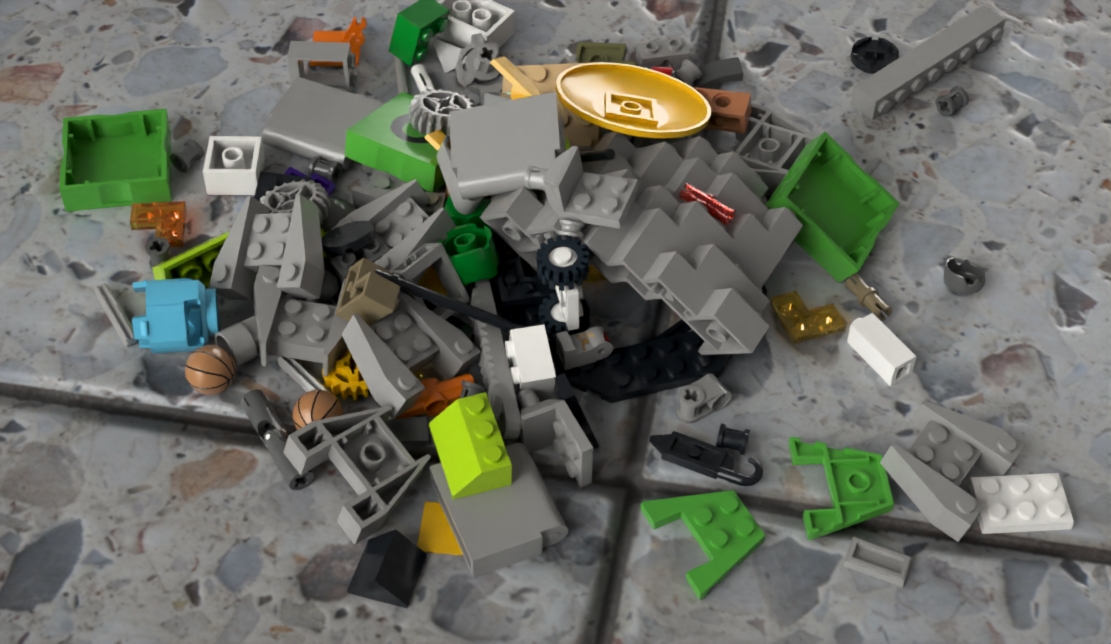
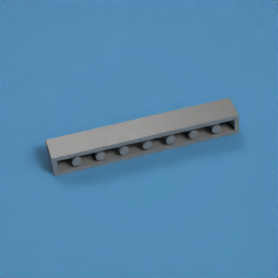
M984 5L855 85L851 105L871 120L887 113L893 106L898 103L901 104L907 97L918 93L923 87L931 82H935L946 72H951L960 63L966 62L977 52L983 51L994 41L1000 40L1004 33L1005 18Z

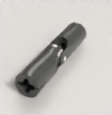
M262 390L249 391L242 397L240 404L264 445L268 448L288 486L292 490H301L307 487L313 481V472L309 470L300 475L283 453L289 434Z

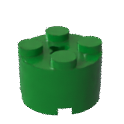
M473 223L460 225L447 232L448 237L443 242L442 239L438 241V243H442L463 286L481 279H491L497 275V267L500 260L491 230L487 226H484V229Z

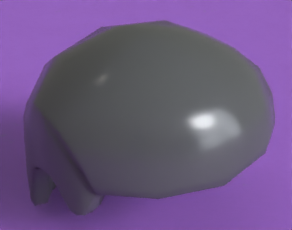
M951 257L945 262L944 283L951 292L961 295L979 292L985 285V272L979 266L970 264L969 260L966 259L964 262L957 264L955 258Z

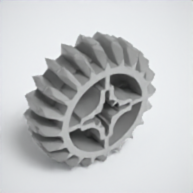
M432 89L428 92L422 91L420 95H415L414 99L411 100V105L409 106L410 124L413 125V129L419 130V134L422 135L441 130L447 136L450 134L449 112L477 107V105L474 104V100L468 99L467 95H460L459 92L454 93L450 92V90L442 91L441 89L438 91Z
M305 179L299 182L293 180L291 183H284L279 187L275 186L274 190L267 191L266 196L260 198V202L270 208L269 214L292 213L295 196L300 193L318 206L320 225L323 224V220L328 218V213L331 211L328 193L321 186V183H315L314 180L308 182Z

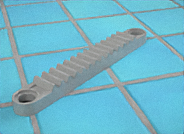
M481 279L468 284L469 305L497 315L489 279ZM469 317L471 319L470 327H473L472 334L475 335L473 341L481 351L477 358L480 359L478 365L481 367L480 374L483 375L482 382L485 383L484 387L487 388L486 394L502 439L516 440L520 433L521 419L501 330Z

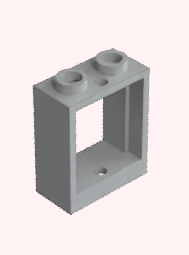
M290 41L287 60L291 85L297 77H301L352 93L353 87H357V72H353V68H355V53H351L350 43ZM303 61L343 62L344 75L305 74Z
M424 243L389 270L392 274L395 272L399 274L400 278L414 283L412 279L432 264L449 297L464 303L470 300L442 243ZM404 292L405 294H407L408 296H410L411 298H413L414 300H416L417 302L426 307L422 298ZM440 305L432 311L444 320L458 313Z

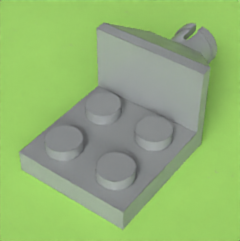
M572 146L556 157L547 169L529 166L524 178L527 189L546 191L547 200L560 220L620 229L639 189L637 179L583 172L578 146Z
M527 388L520 391L516 395V400L521 410V443L526 445L529 453L553 445L557 455H562L566 461V469L570 477H575L580 487L591 484L593 447L565 400L548 399L541 402L534 389Z

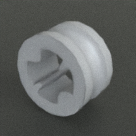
M559 220L562 227L558 230L557 234L583 238L584 234L581 233V229L585 227V223Z

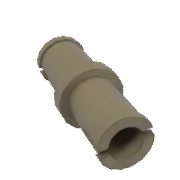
M858 274L851 275L856 284L849 278L846 280L845 287L858 298V303L862 307H867L880 321L886 319L882 311L888 317L891 315L892 308L879 297V292L874 287H869Z

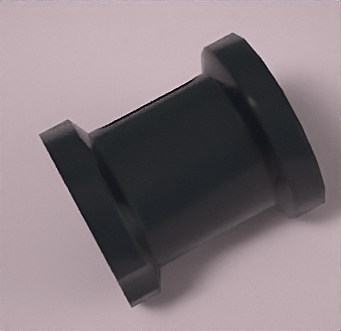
M721 423L716 446L740 451V455H745L750 429H745L744 431L727 428L726 424Z

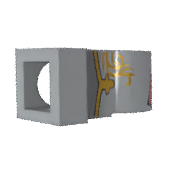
M594 326L585 332L569 335L567 331L556 333V353L564 370L606 358L612 353L614 348L605 329L601 326Z

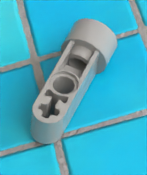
M255 315L215 334L216 345L226 349L232 355L236 368L260 355Z

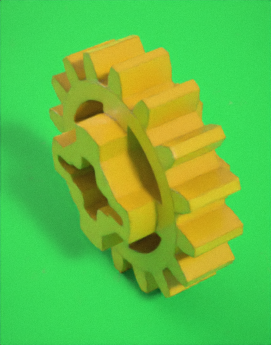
M347 350L342 358L336 361L335 367L327 377L323 376L325 386L331 388L334 395L341 393L343 400L348 395H352L355 401L360 394L368 398L369 389L350 351Z

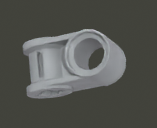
M707 374L680 389L678 395L680 403L676 408V416L682 422L695 423L701 418L723 409L730 402L732 394L714 374Z

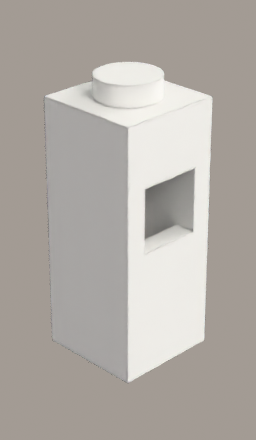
M873 313L863 318H857L852 322L847 343L889 386L912 374L917 356Z

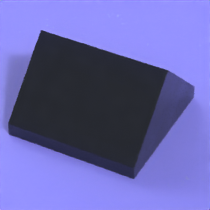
M396 529L373 537L366 544L348 586L347 593L407 608L427 559V554Z

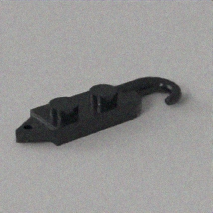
M673 431L672 434L650 436V442L661 453L662 460L713 479L718 477L736 485L747 487L755 485L763 477L762 465L752 457L748 458V462L755 467V473L744 475L733 471L734 459L725 449Z

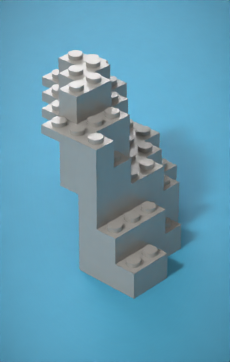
M617 132L604 134L593 150L613 149L615 151V158L613 160L584 162L582 164L583 172L637 179L639 189L621 229L585 223V227L581 229V233L584 234L583 238L572 236V241L574 242L578 238L581 240V245L584 243L587 246V251L589 250V265L592 264L611 283L627 281L645 300L662 299L704 340V343L698 350L701 355L753 353L770 327L763 320L761 314L770 300L762 293L761 288L803 226L796 218L795 213L786 207L768 209L761 200L768 189L761 176L748 167L741 155L734 151L717 154L710 142L701 136L670 144L662 142L636 148L625 134ZM525 187L516 191L497 194L480 216L535 271H537V250L540 249V245L543 242L547 244V239L551 237L556 241L557 236L560 235L557 232L562 227L559 223L560 218L547 200L546 191L539 189L531 191ZM562 235V240H566L567 235Z

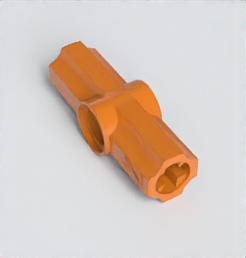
M467 373L441 382L436 378H428L421 381L425 387L422 394L412 408L395 419L413 417L423 413L431 417L438 416L455 400L459 399L463 388L461 385L462 380L475 383L472 374Z

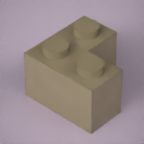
M362 258L351 266L335 315L349 322L353 314L357 313L370 327L388 314L394 313L399 304L397 297L400 286L376 274L375 270L379 269L389 274H392V272L366 258Z

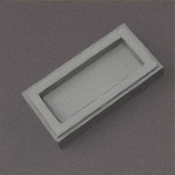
M853 537L843 566L903 587L913 557Z

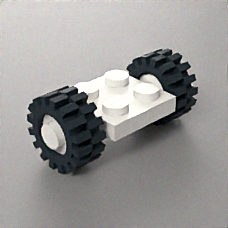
M558 235L556 241L551 237L547 239V244L543 242L540 245V249L537 250V272L539 279L542 278V283L544 285L549 283V288L555 289L557 296L552 293L549 295V299L546 297L543 299V305L540 304L539 325H545L546 334L551 336V342L556 343V333L567 331L569 335L585 332L590 325V309L587 306V301L583 299L581 287L583 280L586 281L588 278L589 250L587 251V246L584 243L581 245V240L578 238L573 242L572 236L568 235L566 240H562V235Z

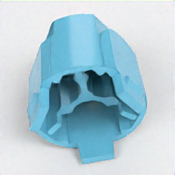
M189 278L133 282L135 293L146 292V315L132 317L134 339H139V348H150L152 354L191 352L199 347L210 345V337H215V334L220 331L216 288L206 289L205 285L199 280Z

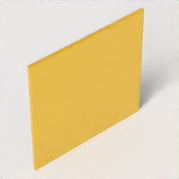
M425 501L417 546L424 552L463 555L440 503Z

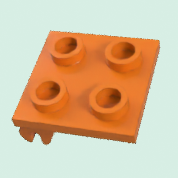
M354 17L346 31H314L313 42L350 43L351 53H355V66H359L361 45L365 42V35L362 33V30L366 28L367 20L362 17L361 23H358L357 17ZM310 61V66H343V62Z

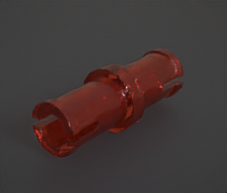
M689 182L684 185V188L687 190L682 189L680 191V199L687 202L697 201L708 209V213L712 217L721 221L724 225L727 226L731 223L729 217L731 219L734 218L736 214L735 209L716 200V196L712 193L706 194L692 186Z

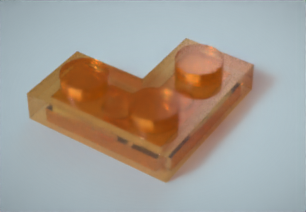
M185 201L132 204L130 216L131 230L156 229L155 238L167 239L170 247H183L187 212Z

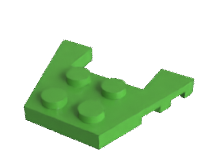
M789 437L788 446L792 465L823 464L833 509L804 510L803 520L807 540L816 539L892 511L894 502L886 470L880 464L883 458L881 454L844 447V450L828 448L826 443L815 441V445L800 442L801 438Z
M734 490L649 500L641 503V511L654 530L682 518L709 558L710 562L686 573V580L700 600L705 598L713 586L717 583L720 584L727 577L728 572L747 559L765 540L764 532Z

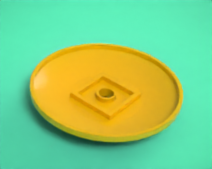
M605 62L580 64L564 70L558 76L555 92L560 102L568 110L590 123L625 135L644 138L685 137L703 130L708 125L711 116V108L708 101L693 87L664 73L639 66Z

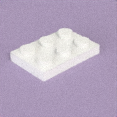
M1059 473L970 478L968 485L971 495L985 504L977 516L982 534L1068 530L1073 527L1074 520Z

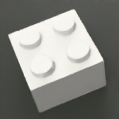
M210 136L203 169L207 195H255L260 171H263L265 163L262 137Z
M545 325L510 330L509 341H505V349L515 395L524 389L532 388L536 391L540 401L552 399L556 374Z

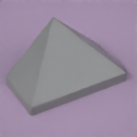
M434 38L433 44L444 72L455 71L462 48ZM465 56V58H464V60H463V63H462V67H463V68L466 67V58H467V56Z

